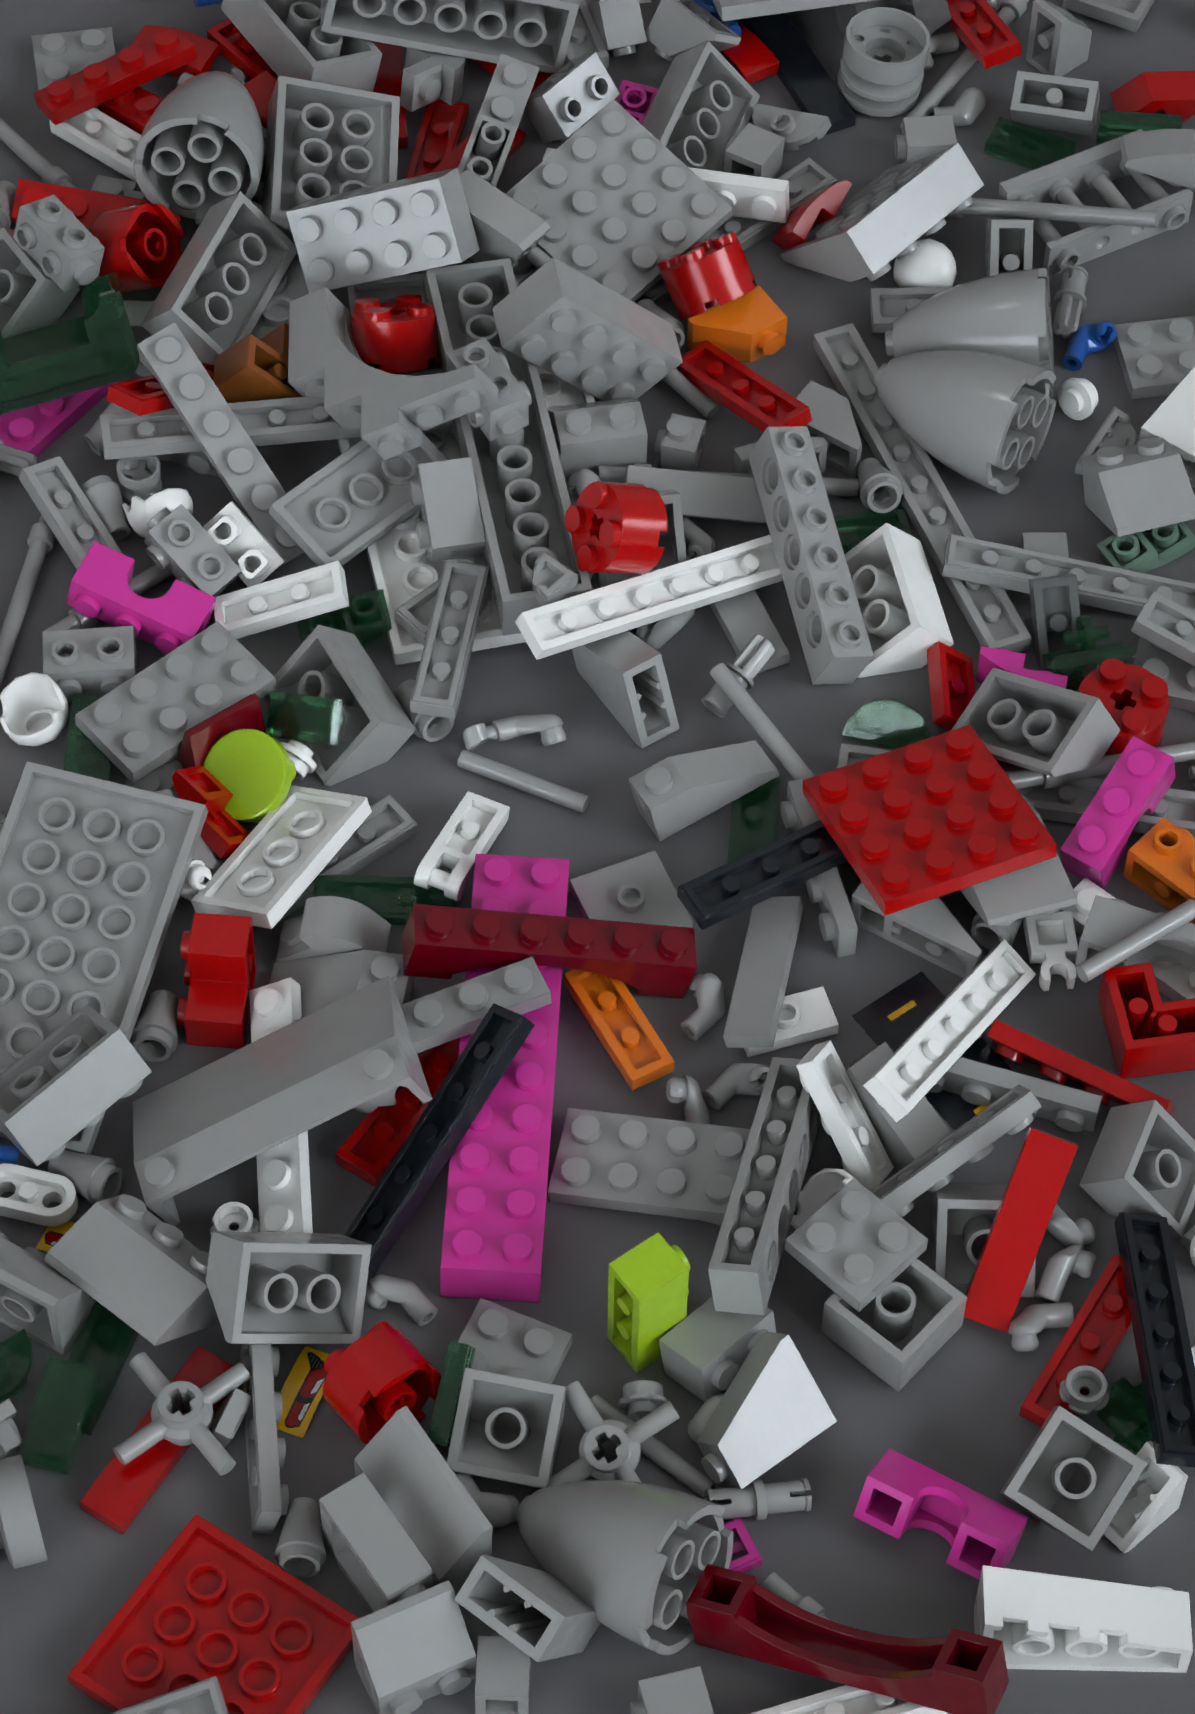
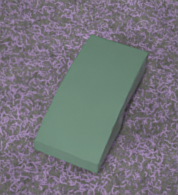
M1184 522L1121 537L1112 534L1096 544V546L1111 567L1146 573L1195 548V535Z

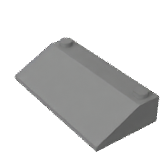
M386 976L133 1101L134 1166L146 1206L165 1222L175 1226L181 1222L173 1196L397 1086L407 1087L423 1104L433 1100L392 979Z

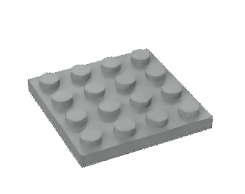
M614 99L506 193V195L545 220L551 226V229L535 247L538 246L551 258H556L634 303L662 278L657 265L658 262L679 253L683 255L689 252V247L705 240L732 216L733 210L727 202Z

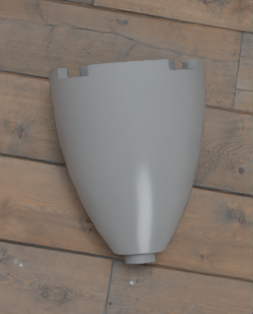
M222 71L201 73L186 80L171 91L158 105L147 122L135 152L133 164L135 178L145 197L152 204L164 205L175 214L196 219L195 224L202 222L211 206L240 191L251 201L259 186L264 153L262 125L253 98L237 78Z
M1047 268L1012 271L987 276L960 284L932 296L893 322V330L885 331L887 356H894L896 358L917 352L967 350L1018 359L1048 369L1054 373L1053 330L1049 306L1050 286ZM1054 383L1050 385L1049 398H1053L1052 387H1054Z
M936 350L912 353L893 358L888 364L883 363L876 374L874 382L875 387L878 388V396L890 415L919 446L948 468L1000 494H1008L1019 485L1020 478L1016 477L1018 471L1025 467L1029 459L1036 461L1048 434L1056 406V400L1049 398L1050 385H1053L1056 380V376L1052 371L1018 359L991 353L967 350Z
M585 1480L561 1483L539 1489L532 1495L526 1496L517 1512L520 1534L533 1557L545 1572L552 1573L564 1586L595 1610L596 1619L624 1638L663 1656L680 1651L694 1638L692 1628L689 1627L691 1623L686 1602L700 1579L697 1576L703 1573L707 1564L729 1569L732 1557L733 1531L724 1528L722 1517L725 1511L724 1507L679 1490L654 1484L625 1480Z

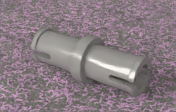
M807 1478L765 1484L762 1479H756L743 1489L728 1487L718 1489L706 1488L704 1490L705 1500L715 1504L725 1503V1505H720L725 1508L722 1515L723 1519L752 1516L754 1521L766 1520L769 1514L796 1511L808 1512L812 1508V1495L790 1497V1495L805 1494V1491L811 1490Z

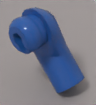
M1102 321L1098 324L1079 327L1072 334L1063 355V366L1072 371L1080 370L1087 354L1108 348L1116 339L1117 330L1115 326L1109 321Z

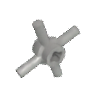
M145 1352L134 1356L129 1363L130 1367L156 1399L151 1408L152 1422L113 1448L114 1454L121 1464L125 1466L162 1439H166L172 1444L179 1446L194 1444L220 1476L229 1473L236 1465V1462L209 1430L213 1420L212 1405L251 1379L246 1367L241 1362H238L202 1388H198L195 1384L187 1381L170 1383Z
M575 1381L566 1386L565 1399L586 1432L582 1436L579 1445L580 1458L551 1476L548 1487L566 1482L583 1481L589 1476L597 1480H625L642 1483L634 1471L641 1457L640 1444L680 1418L679 1414L669 1400L630 1426L617 1420H603L580 1382ZM608 1440H611L615 1445L621 1442L615 1449L618 1457L612 1462L605 1457L599 1459L605 1453L602 1445Z

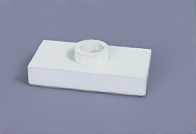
M824 987L784 996L774 1046L744 1048L747 1057L838 1034L839 1023Z

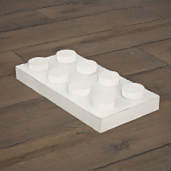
M292 785L281 806L266 814L216 871L211 880L205 884L207 887L200 890L194 896L191 902L195 912L252 917L253 926L272 929L371 814L372 810L367 797Z

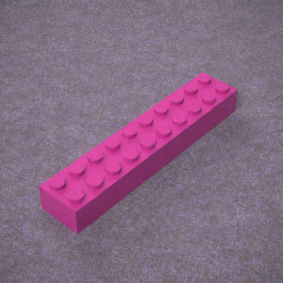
M476 853L471 909L567 917L570 859ZM505 966L466 971L465 981ZM537 966L551 992L552 1004L522 1014L535 1026L449 1159L440 1265V1297L483 1298L486 1300L540 1303L563 975L562 967ZM474 1033L460 1037L458 1058Z

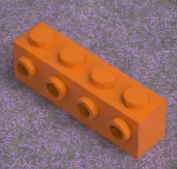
M1163 817L1128 850L1123 877L1169 911L1189 899L1195 900L1194 837L1186 829L1177 827ZM1195 919L1191 920L1189 923L1195 924Z

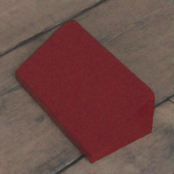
M255 693L253 695L250 694L185 731L178 755V761L184 768L203 765L212 746L221 737L232 731L254 729L266 733L259 697Z

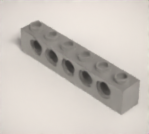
M767 427L749 453L748 458L812 685L853 684L874 655L808 427Z
M772 1058L708 1267L715 1311L765 1315L784 1249L785 1239H787L821 1121V1115L810 1093L805 1091L800 1081L796 1065L802 1059Z

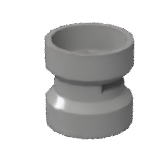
M156 455L121 458L117 461L116 471L123 503L131 506L132 497L138 496L146 501L153 494L163 490L160 479L161 467Z

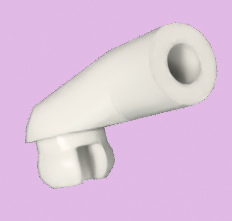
M192 859L180 896L190 901L200 890L207 887L204 878L206 877L211 880L212 877L210 869L205 866L203 861Z

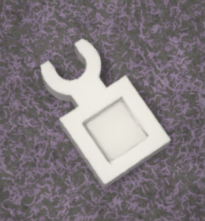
M1072 911L1024 917L1023 927L1030 964L1042 963L1039 975L1041 989L1049 991L1051 975L1053 974L1062 975L1066 979L1067 989H1073L1077 973L1072 961H1076L1078 944Z

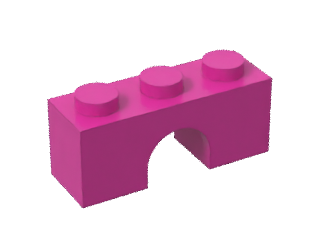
M96 541L92 544L71 579L67 605L74 607L78 613L85 617L97 618L114 627L133 626L135 637L156 646L158 650L166 655L208 628L212 620L216 597L175 579L170 590L159 598L148 599L134 593L129 585L131 584L135 560Z
M1135 736L1132 737L1061 847V859L1065 870L1081 879L1088 878L1104 890L1127 854V843L1136 823L1144 812L1152 815L1176 778L1174 757Z
M890 1448L868 1474L853 1513V1517L898 1540L905 1531L912 1528H924L938 1533L952 1547L946 1564L980 1580L983 1565L1000 1568L1008 1566L1014 1557L1029 1518Z

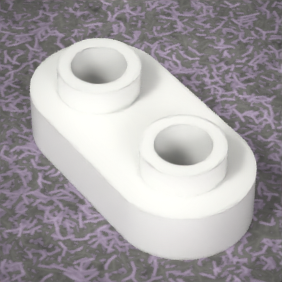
M0 1164V1196L5 1192H14L11 1197H0V1216L53 1227L68 1222L75 1215L78 1208V1199L75 1187L68 1178L59 1174L15 1164ZM50 1203H61L56 1207L47 1208Z

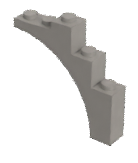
M326 287L294 299L289 303L288 383L302 397H324V410L348 433L361 428V438L384 460L422 446V431L498 402V387L475 364L445 373L420 376L390 374L365 364L361 360L352 339L349 310Z

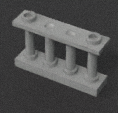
M1139 129V130L1134 131V132H1131V133H1129V134L1137 133V132H1142L1143 130H1142V129ZM1121 136L1000 182L997 199L1084 206L1076 195L1090 189H1096L1110 208L1133 209L1111 182L1131 175L1152 201L1136 209L1159 211V224L1157 228L1076 222L1081 230L1064 237L1059 234L1049 220L1031 219L1034 220L1033 228L1046 243L1043 268H1047L1049 277L1062 272L1068 266L1070 269H1073V265L1083 264L1167 230L1177 229L1183 224L1188 223L1194 193L1188 188L1168 195L1153 176L1147 174L1139 175L1124 167L1119 143L1122 138ZM999 216L1000 218L1015 219L1014 217Z

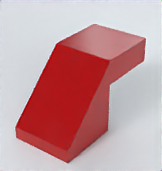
M1195 70L1143 72L1110 93L1119 123L1128 131L1160 109L1178 125L1195 114Z

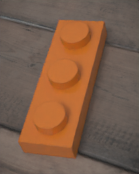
M577 969L564 973L565 987L632 1091L674 1072V1059L624 982L601 974Z

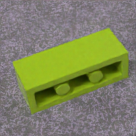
M659 1232L609 1263L607 1338L636 1373L662 1357L659 1339L688 1316L687 1300L689 1295L690 1263L684 1252L675 1244L670 1246Z

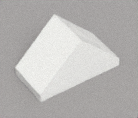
M1147 1441L1136 1456L1148 1464L1103 1533L1123 1554L1134 1548L1179 1509L1188 1476L1178 1466L1156 1464L1152 1441Z

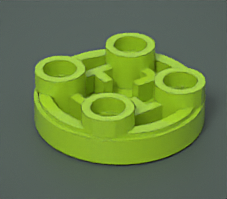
M254 729L235 730L221 737L209 750L203 764L233 794L224 809L238 822L259 823L267 813L281 806L290 790L291 782L296 776L295 763L289 758L283 745L274 737Z

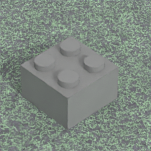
M916 1259L860 1312L856 1311L834 1292L824 1302L821 1332L899 1392L960 1329L963 1324L967 1296L919 1259Z

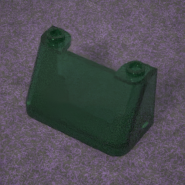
M117 271L98 276L93 282L83 287L81 302L85 316L3 339L0 330V415L124 380L133 375L140 362L139 352Z

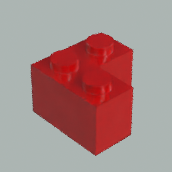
M194 912L191 931H183L181 940V959L186 960L184 984L189 986L188 997H180L177 1024L178 1026H185L187 1045L240 1049L245 1046L250 1018L249 991L254 989L257 975L252 917Z
M1151 963L1113 967L1105 971L1102 975L1098 1003L1118 1077L1131 1079L1195 1070V998L1162 1003Z

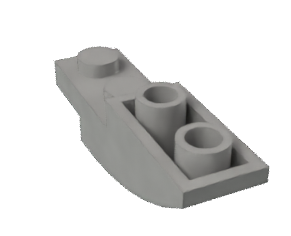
M501 53L459 164V175L469 169L496 187L540 69L539 67Z
M1160 129L1122 136L1119 143L1124 167L1139 175L1147 174L1165 180L1175 187L1184 186L1195 190V129Z

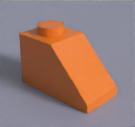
M758 285L749 293L722 306L718 304L708 309L707 312L689 318L687 348L690 351L707 340L736 360L752 363L764 356L773 355L780 348L786 346L788 317Z

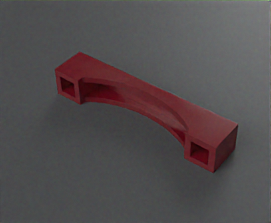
M413 904L402 934L404 976L451 979L452 975L481 968L507 966L533 957L537 966L571 968L617 979L637 988V995L683 999L697 970L694 928Z
M707 1564L686 1602L695 1644L951 1714H994L1009 1684L1003 1641L955 1628L951 1629L948 1636L936 1638L895 1637L855 1629L822 1618L785 1601L757 1584L756 1577L753 1575Z

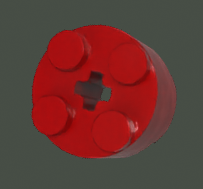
M142 203L108 210L98 217L91 231V234L97 237L105 248L98 276L115 294L163 287L183 254L180 253L179 239L184 238L182 227L175 215L164 205Z
M735 231L723 234L713 240L708 238L689 247V252L683 255L679 253L657 263L660 274L681 320L707 312V308L719 304L722 306L749 293L757 286Z
M402 294L396 296V302L380 303V299L361 298L354 301L355 309L350 313L351 334L358 354L365 364H380L381 370L387 373H405L429 368V359L434 364L439 363L436 312L432 304L422 303L421 295Z
M592 482L581 492L576 505L570 506L566 511L565 527L572 535L576 562L581 571L646 574L658 564L662 557L664 547H659L658 542L660 532H667V513L660 494L653 488H646L644 485L636 483Z
M1119 659L1103 661L1099 668L1091 671L1083 679L1078 692L1099 698L1120 728L1119 733L1104 756L1122 753L1133 736L1155 748L1160 747L1169 709L1168 684L1164 679L1155 676L1142 667L1123 663Z
M386 1321L375 1324L366 1335L356 1340L348 1348L340 1347L334 1350L324 1362V1369L328 1373L323 1385L324 1399L365 1444H368L369 1440H372L396 1411L404 1406L408 1407L418 1423H420L426 1416L421 1408L429 1396L436 1402L442 1387V1378L437 1369L400 1330L394 1328Z

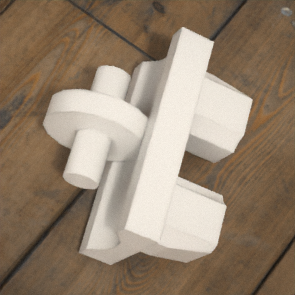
M233 501L229 502L203 526L242 570L239 577L248 587L262 583L286 561Z

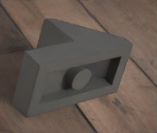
M1071 573L1028 579L1032 618L1025 621L1027 630L1032 637L1031 643L1039 669L1046 670L1085 664L1077 575Z

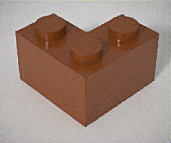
M283 323L260 340L249 334L215 357L213 382L226 400L231 403L302 397L288 383L289 325Z

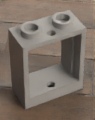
M364 1472L319 1499L324 1545L371 1613L433 1587L432 1568Z

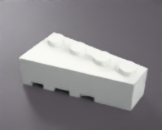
M982 1566L974 1605V1634L1003 1641L1007 1669L1187 1672L1193 1653L1189 1592L1176 1591L1163 1586L1145 1587Z

